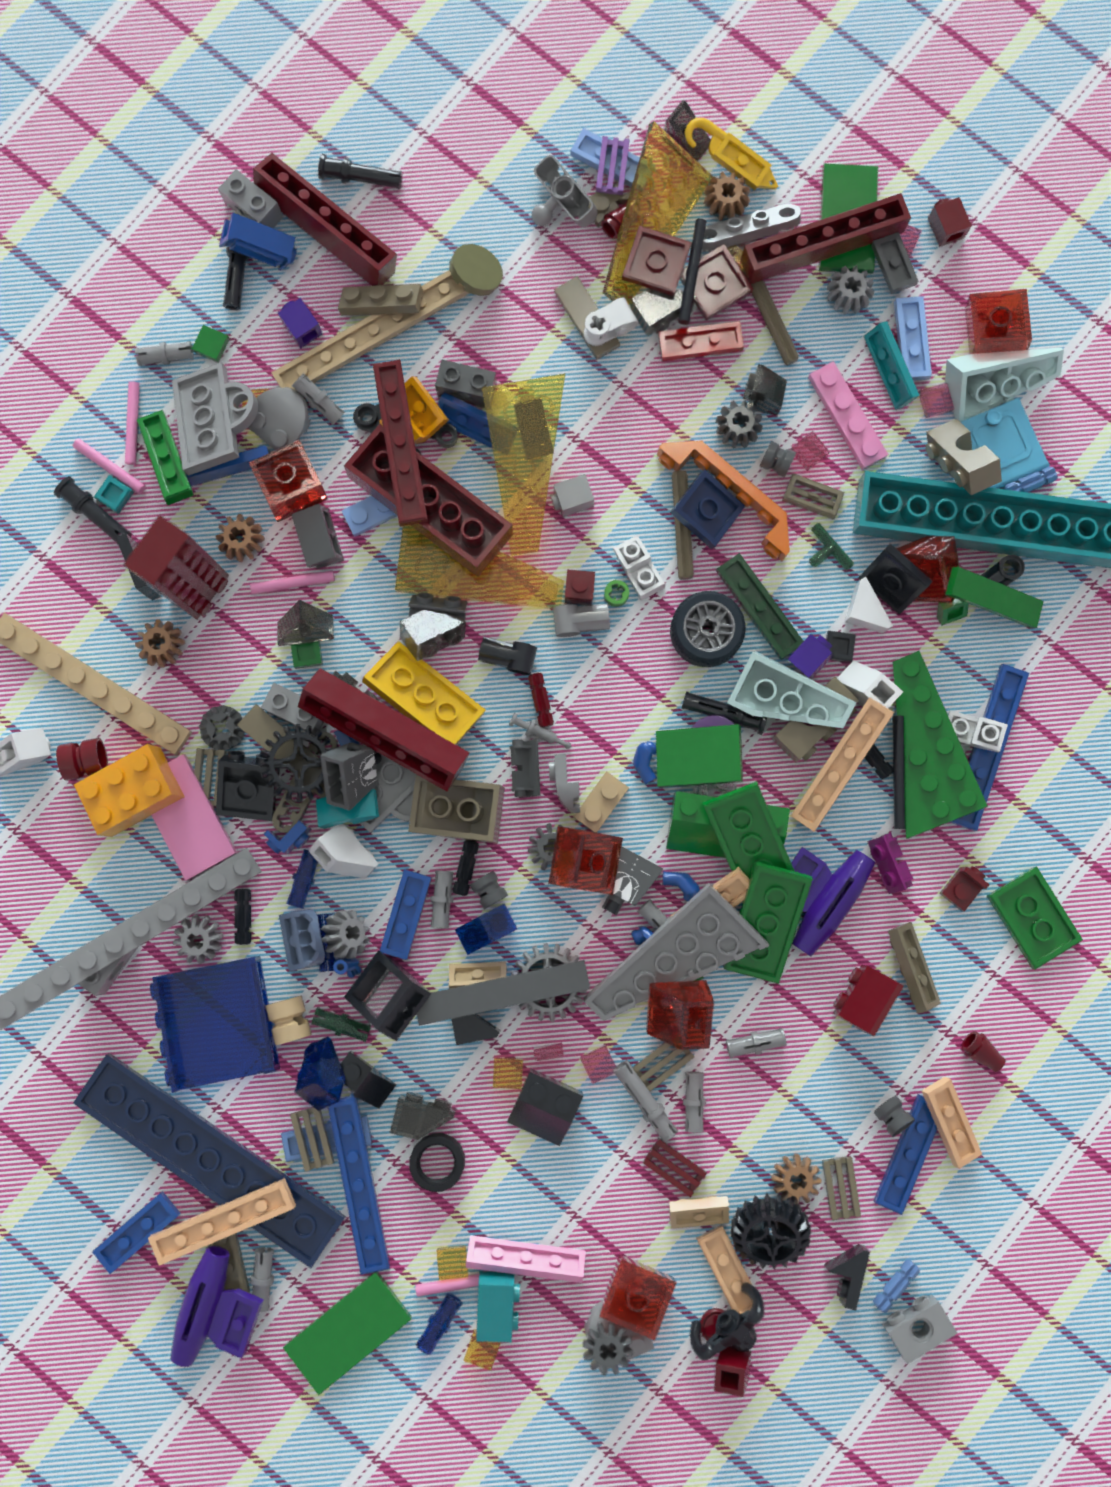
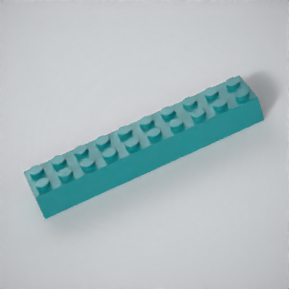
M865 471L859 479L852 534L1111 568L1110 503L990 487L970 495L963 487H959L953 482Z

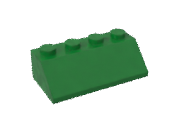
M680 791L674 793L666 849L726 858L703 806V802L716 797ZM767 805L784 844L790 808Z

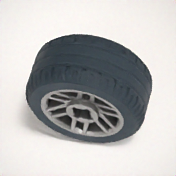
M702 591L687 597L676 609L670 625V637L676 652L685 661L699 667L719 666L730 660L741 647L746 632L744 615L739 606L731 598L715 591ZM705 625L710 629L712 628L713 631L710 633L706 630L703 631L702 628Z

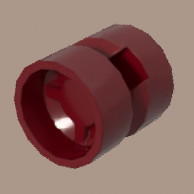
M99 737L83 740L80 746L72 742L57 746V765L65 781L79 779L85 773L90 776L108 766L106 749Z

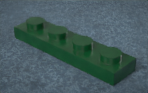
M740 553L716 569L717 574L780 660L790 655L804 642Z

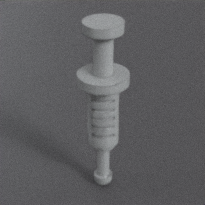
M517 713L513 714L509 726L512 727L515 724L526 729V736L532 734L549 743L556 742L567 749L571 748L570 742L557 738L556 733L535 724L536 720L532 719L528 723L517 718Z

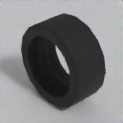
M432 1133L423 1137L413 1148L409 1159V1170L413 1180L421 1188L430 1192H443L452 1188L460 1180L465 1167V1154L461 1144L454 1137L444 1133ZM433 1145L447 1147L454 1157V1168L443 1179L434 1180L427 1177L420 1166L422 1153Z

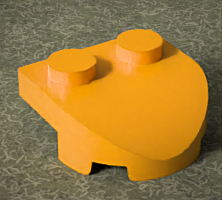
M411 376L405 382L414 442L415 444H420L433 436L449 419L419 379Z

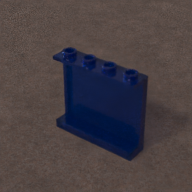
M260 956L152 977L153 983L150 984V993L152 999L156 1000L158 1012L155 1013V1022L157 1028L161 1029L163 1040L160 1041V1051L162 1057H166L168 1069L165 1070V1080L167 1086H171L172 1093L182 1089L261 1073H272L281 1069L277 1046L274 1044L271 1032L273 1024L268 1020L265 1005H269Z

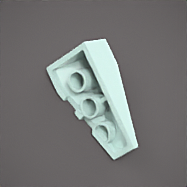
M1048 348L977 353L947 359L945 387L955 419L960 422L1003 403L1014 400V397L1026 390L1033 391L1061 376L1064 349Z
M755 651L752 652L727 702L752 716L844 728L856 705L855 701Z

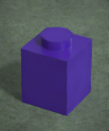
M301 298L296 301H289L278 312L283 325L300 349L323 335L319 323Z
M810 634L788 660L812 680L834 656L829 650L832 645L821 635L815 638Z

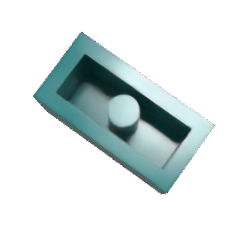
M479 1271L476 1341L512 1342V1331H518L519 1312H513V1303H519L520 1284H514V1274Z

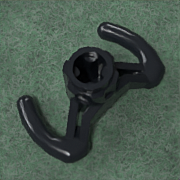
M747 1282L742 1284L741 1290L752 1300V1308L742 1314L733 1309L722 1312L717 1318L715 1325L716 1333L707 1340L706 1344L702 1345L700 1321L694 1320L691 1323L690 1344L700 1360H709L715 1354L728 1347L746 1352L755 1345L757 1336L754 1325L758 1324L764 1317V1302L762 1295L756 1287Z

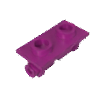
M891 832L867 841L871 856L877 864L882 882L889 894L903 891L913 886L911 881L913 876L906 861L896 862L895 858L903 854L897 838L893 837Z

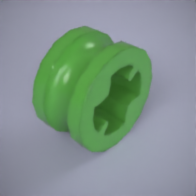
M621 580L609 582L604 591L605 601L612 607H620L627 602L629 597L627 584ZM613 587H618L617 590L621 588L624 591L621 594L620 600H616V597L612 599L609 596L612 594Z

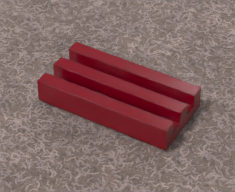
M658 1138L643 1160L644 1165L689 1197L693 1195L696 1187L698 1188L700 1181L707 1174L705 1170L666 1142H663L660 1138ZM661 1147L697 1173L695 1178L657 1152ZM655 1157L690 1182L689 1187L652 1162V1158Z

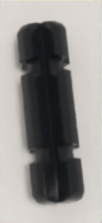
M873 744L865 759L871 767L876 768L875 772L881 779H885L893 773V767L889 762L884 761L885 757Z
M465 840L463 843L462 851L464 853L460 856L456 874L458 879L453 887V893L468 895L470 888L468 882L472 879L476 861L474 856L479 848L478 842Z
M236 889L234 892V901H237V905H234V925L237 928L235 944L247 945L251 943V932H249V928H251V905H249L251 890Z

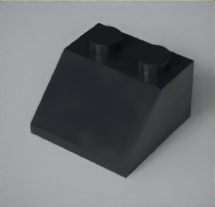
M530 1068L507 1122L560 1146L583 1099V1092Z

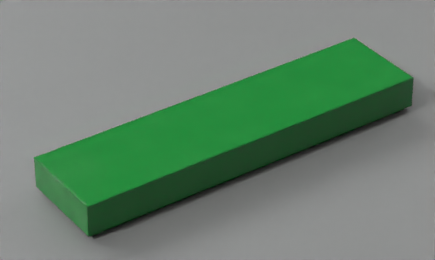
M160 410L137 419L167 506L194 496L188 476L183 470L182 460L164 411Z
M952 567L945 594L1029 628H1037L1044 603L1040 599L961 567Z

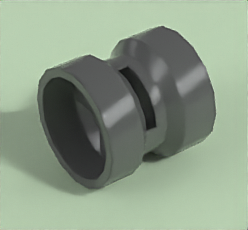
M771 441L760 467L766 470L771 468L776 471L777 475L785 478L796 452L791 449L784 450L780 448L779 444Z
M494 871L470 884L473 892L478 893L480 896V904L484 910L508 896L506 890L499 886L497 882L498 877Z
M897 1096L888 1099L874 1111L877 1118L885 1122L887 1131L892 1137L900 1134L915 1121L910 1112H905L902 1108V1102Z

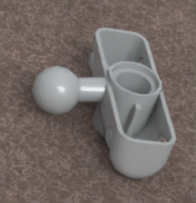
M546 156L536 165L534 174L552 196L545 204H538L534 207L531 216L533 222L538 226L548 225L553 217L552 211L560 204L575 224L580 227L591 225L598 214L595 204L554 156ZM559 166L563 170L564 175H560L558 172ZM548 181L551 187H547L544 182Z

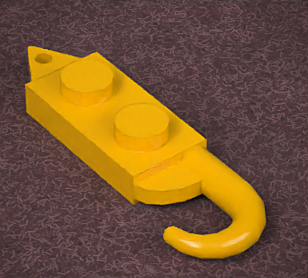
M695 118L687 124L685 138L692 148L696 147V143L692 138V132L696 128H701L712 136L708 149L714 161L730 173L735 172L738 179L744 177L745 184L754 191L757 188L772 190L778 188V184L770 169L772 164L731 133H726L706 118Z

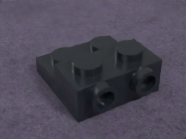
M229 751L228 755L221 757L218 761L216 815L272 821L275 812V791L279 786L275 784L271 788H267L266 784L272 780V777L262 778L261 773L269 771L268 767L259 766V762L268 761V757L257 754L256 758L245 757V752ZM275 768V771L279 777L280 768Z

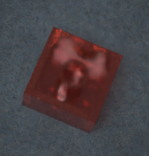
M1027 289L972 293L969 295L965 309L969 354L1029 349L1032 342Z

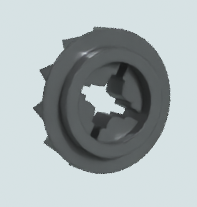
M225 705L211 707L206 714L202 715V721L199 725L201 738L209 747L216 750H228L235 747L244 736V731L237 726L243 719L241 714L234 708ZM226 720L225 726L231 734L220 732L217 735L218 729L213 724V721L223 723Z

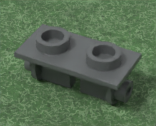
M418 593L417 595H412L409 602V618H414L416 622L434 623L435 614H440L439 624L459 626V624H465V610L468 601L461 600V598L456 596L438 598L433 597L429 593Z
M538 739L527 741L512 740V746H510L511 766H517V771H512V792H515V797L519 798L541 796Z

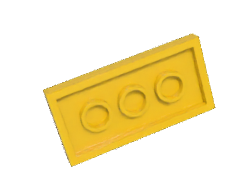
M400 641L366 673L362 680L366 686L404 716L409 717L416 723L434 731L439 736L456 745L486 711V709Z

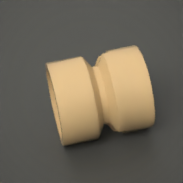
M302 995L265 1005L268 1020L275 1025L271 1029L275 1045L312 1035L308 1019L302 1016L306 1011Z

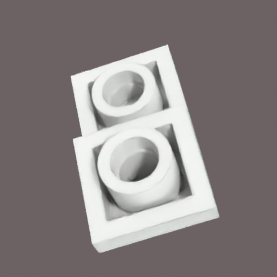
M638 535L613 548L641 601L665 588V582L653 565L651 556Z
M952 710L949 711L948 716L960 744L1000 752L1008 724L984 717L976 718Z

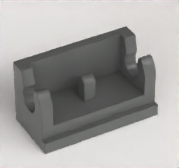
M317 504L291 514L307 567L316 566L317 569L344 561L329 509Z

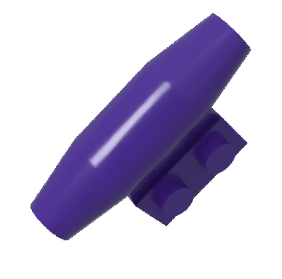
M801 847L791 862L795 872L810 875L813 879L802 911L806 912L792 942L794 946L810 957L834 934L861 895L876 863L858 850H855L833 874L824 861Z
M207 1247L189 1281L175 1323L170 1360L175 1365L181 1367L192 1366L207 1337L215 1344L216 1348L241 1359L247 1352L264 1299L239 1288L224 1290L230 1253L222 1247Z

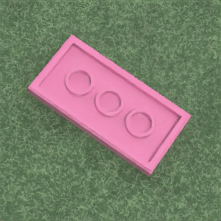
M182 754L168 762V765L185 797L152 814V817L185 881H189L237 854V851L218 815H216L212 803L207 799L204 788L194 774V769L185 754Z

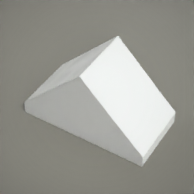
M865 577L855 585L845 622L884 633L893 627V624Z

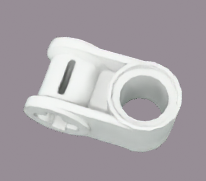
M618 298L587 316L584 338L590 345L600 346L618 336L627 334L638 325V320L626 299Z

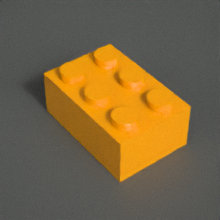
M150 744L144 745L74 784L96 834L107 837L117 835L185 797L161 747Z

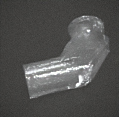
M734 783L695 785L693 793L707 796L708 790H716L726 794L736 790L737 786Z

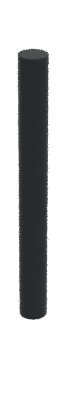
M701 218L696 219L678 320V323L681 325H688L691 316L706 228V220Z
M899 715L892 716L894 829H906L904 716Z

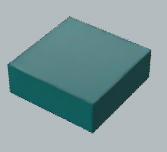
M108 475L94 495V498L119 514L134 491L111 475Z

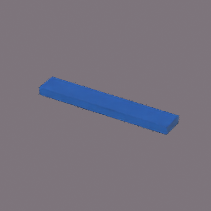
M1001 664L983 715L984 718L1008 724L1000 752L973 747L968 760L986 803L1029 676L1028 672L1006 664ZM984 809L949 823L977 831Z
M349 1096L329 1100L327 1105L360 1273L363 1275L390 1269L358 1098Z

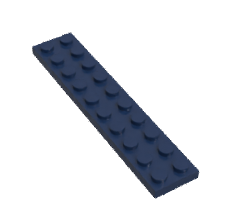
M110 1053L105 1055L73 1102L77 1107L219 1205L228 1203L285 1178L295 1201V1208L256 1224L252 1228L309 1268L313 1267L346 1217Z

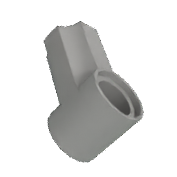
M570 604L553 608L557 637H571L579 635L581 632L610 629L608 604L585 607Z

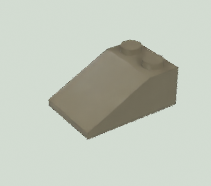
M416 775L408 832L498 844L505 788L500 784L455 780L448 792Z

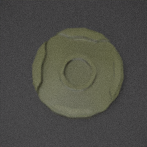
M464 244L455 250L449 261V270L454 281L465 286L464 290L470 294L478 296L490 295L498 288L503 279V269L499 260L492 252L482 246Z

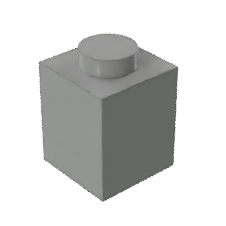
M585 474L553 485L554 494H551L550 498L555 511L560 510L562 517L594 507V497Z

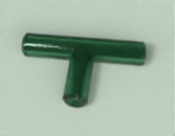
M820 523L811 528V531L824 545L822 549L809 559L811 566H819L831 555L835 557L845 570H849L854 565L850 557Z

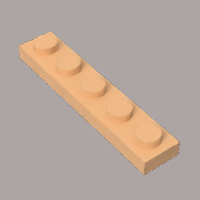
M869 697L791 814V817L812 831H816L895 712Z
M284 1178L152 1234L148 1240L160 1266L292 1210L296 1204Z

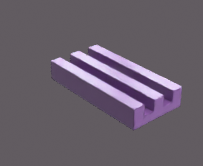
M608 136L602 137L596 192L623 195L630 139L624 138V141H619L617 137H613V140L608 139ZM607 147H612L607 186H602ZM620 148L623 149L619 184L618 187H613L617 150Z

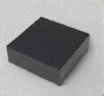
M828 630L826 640L832 645L829 650L834 655L830 660L851 663L853 661L856 634Z

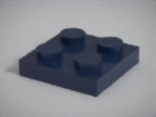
M704 469L699 473L670 513L712 549L716 547L745 508V505Z

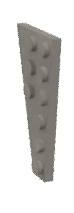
M708 883L583 999L605 1021L634 1008L636 1004L651 997L654 999L662 995V992L687 984L718 970V967L732 960H740L754 950L764 949L769 944Z

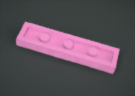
M834 361L810 373L808 379L862 471L885 459L888 456L887 451Z
M470 1235L466 1268L582 1283L586 1251Z

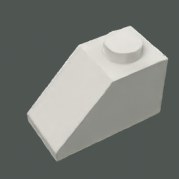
M43 728L11 733L0 741V776L38 764L51 755L50 741L45 736Z

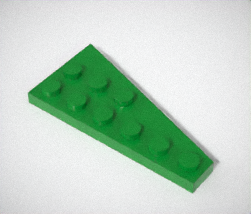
M920 651L893 662L894 684L903 691L896 699L897 716H904L906 839L988 807Z

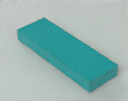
M880 322L863 337L895 410L904 408L920 395L888 322Z

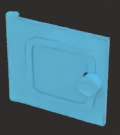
M1019 398L961 421L971 432L972 450L986 445L1000 458L1002 482L990 488L1000 489L1009 483L1016 482L1021 478L1050 467Z

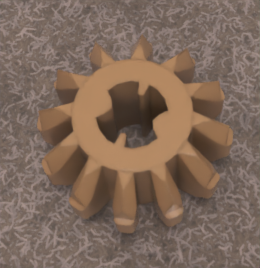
M722 171L719 179L713 176L710 179L709 185L705 187L704 194L706 197L704 205L710 207V216L715 213L719 214V221L724 216H727L729 219L735 217V214L741 216L744 213V207L749 205L750 199L748 195L750 188L749 186H744V177L738 180L735 179V172L731 173L730 177H727Z
M238 514L236 521L230 516L227 517L226 520L229 524L227 526L219 524L218 527L223 532L216 535V540L222 542L218 549L221 552H226V557L229 560L236 556L238 562H243L245 555L250 560L254 559L252 551L261 552L262 548L257 543L265 541V537L259 534L262 527L260 524H254L255 520L251 516L244 520L243 515ZM242 534L244 540L239 543L237 536Z
M158 619L155 621L154 627L149 623L145 624L146 633L137 632V635L143 639V641L135 643L138 649H142L139 657L147 659V664L150 666H154L157 663L159 667L164 668L166 661L176 664V659L173 657L175 653L179 656L183 655V652L178 649V646L185 644V640L178 638L182 631L179 628L173 629L174 624L170 621L163 625V622ZM161 639H163L165 643L160 644V649L157 648L156 644H159Z
M794 1153L792 1162L786 1155L783 1156L782 1159L785 1165L783 1167L777 1163L774 1165V1168L780 1174L771 1175V1180L778 1183L773 1187L775 1193L782 1192L781 1198L783 1201L790 1197L793 1204H799L800 1197H802L806 1203H809L810 1198L807 1194L811 1192L813 1195H818L819 1192L813 1185L822 1183L820 1177L814 1176L819 1172V1168L816 1165L810 1166L811 1159L809 1157H805L801 1161L798 1153ZM792 1175L800 1176L802 1181L800 1183H793L790 1178Z

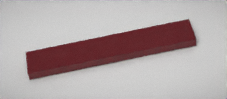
M401 360L373 364L399 525L401 527L428 522Z

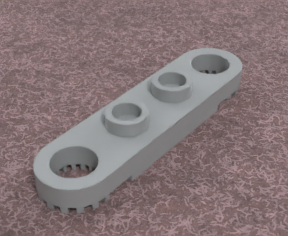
M784 204L707 225L702 249L705 252L706 250L711 252V249L714 250L723 244L726 247L777 234L780 230H789L790 227L794 229V226L800 225L801 210L796 205Z

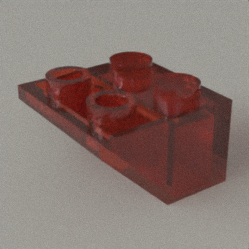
M707 981L649 983L647 1034L680 1050L710 1048L714 999Z

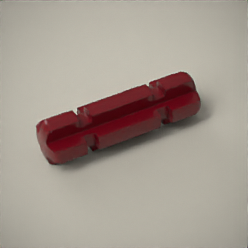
M533 673L528 676L530 687L533 688L531 693L536 713L539 714L537 716L540 727H549L554 724L552 713L549 712L551 708L546 687H543L545 684L542 673Z

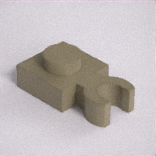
M619 181L613 187H618ZM629 191L625 195L596 192L589 198L595 204L598 211L594 221L595 225L599 228L605 214L619 207L618 204L624 205L631 200L632 192Z

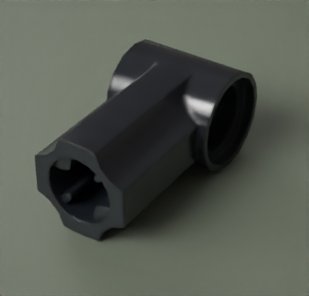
M1014 554L1007 555L981 574V576L1008 586L1024 573L1025 564L1019 556ZM1004 564H1010L1013 567V576L1007 575L1004 572Z
M483 637L478 661L506 667L508 671L517 674L531 675L537 647L523 642L515 641L509 643Z

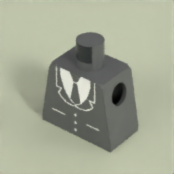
M347 743L320 755L327 804L351 810L376 786V765L381 762L382 756L371 747Z
M614 843L599 886L609 892L602 908L617 916L624 901L636 906L661 874L663 868Z

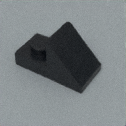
M349 1051L333 1073L335 1078L354 1091L353 1096L378 1109L397 1085L353 1051Z
M857 1244L824 1264L829 1272L845 1276L838 1283L837 1296L840 1297L839 1301L844 1308L855 1311L870 1251L861 1244Z

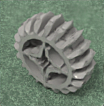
M544 943L543 953H539L538 947L533 946L532 950L535 956L531 958L529 953L524 952L522 955L527 960L526 964L517 960L515 965L522 969L521 973H525L535 962L543 959V968L552 967L551 958L567 964L578 961L579 957L575 955L569 960L567 958L571 951L569 948H566L562 955L558 953L560 949L559 944H555L554 952H549L548 943ZM512 971L511 975L520 974L517 971ZM583 990V991H579V992H580V993H587V990ZM577 992L570 993L563 1002L555 1005V997L546 998L547 1006L532 1001L520 1004L519 1008L524 1009L527 1005H530L531 1008L528 1011V1016L532 1017L535 1010L540 1011L539 1021H543L544 1013H550L549 1019L551 1022H554V1012L559 1011L560 1017L565 1019L566 1014L563 1009L567 1007L570 1012L574 1013L576 1009L571 1004L574 1000L578 1004H582L583 999L576 996Z

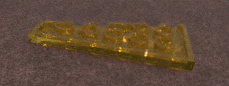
M655 121L649 124L602 292L611 301L625 298L629 305L642 287L622 280L639 225L675 236L713 177Z
M566 373L482 387L504 518L513 524V536L508 541L511 556L539 551Z
M407 525L402 528L395 585L396 592L410 594L429 593L437 597L456 596L465 600L553 609L556 606L562 605L564 580L502 552H499L481 575L477 577L412 526Z

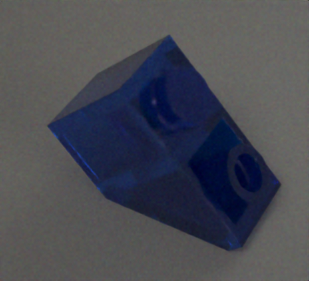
M506 903L460 926L455 929V932L467 955L510 934L517 930L518 927Z
M328 1036L317 1042H312L305 1049L304 1060L301 1070L297 1075L298 1080L294 1093L318 1111L340 1101L345 1081L332 1039Z

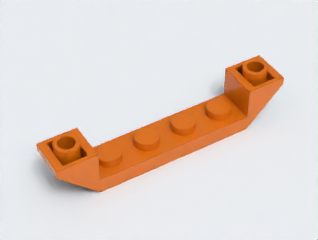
M702 440L662 443L659 446L658 460L665 468L669 470L673 468L675 471H680L690 458L693 457L694 463L701 470H708L726 489L732 490L736 494V498L745 507H752L763 523L766 525L772 524L774 526L761 543L764 546L763 549L768 556L775 560L778 558L780 561H783L790 552L787 512Z

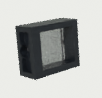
M378 950L344 998L377 1031L397 1041L431 995V992L397 961Z

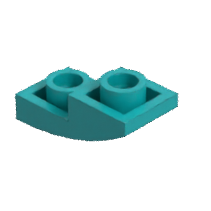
M372 789L351 810L327 804L326 797L316 799L318 827L326 829L346 822L358 824L378 818L377 791Z

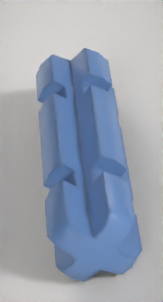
M1050 466L1040 472H1035L1021 478L1017 482L1009 483L1003 489L1031 492L1042 487L1044 484L1047 485L1054 482L1058 476L1054 467Z
M909 1259L901 1265L900 1268L902 1270L900 1272L897 1271L882 1288L884 1292L882 1294L879 1292L873 1299L874 1305L884 1313L888 1312L893 1306L891 1302L893 1300L897 1301L911 1284L909 1280L911 1278L914 1280L920 1273L919 1267Z

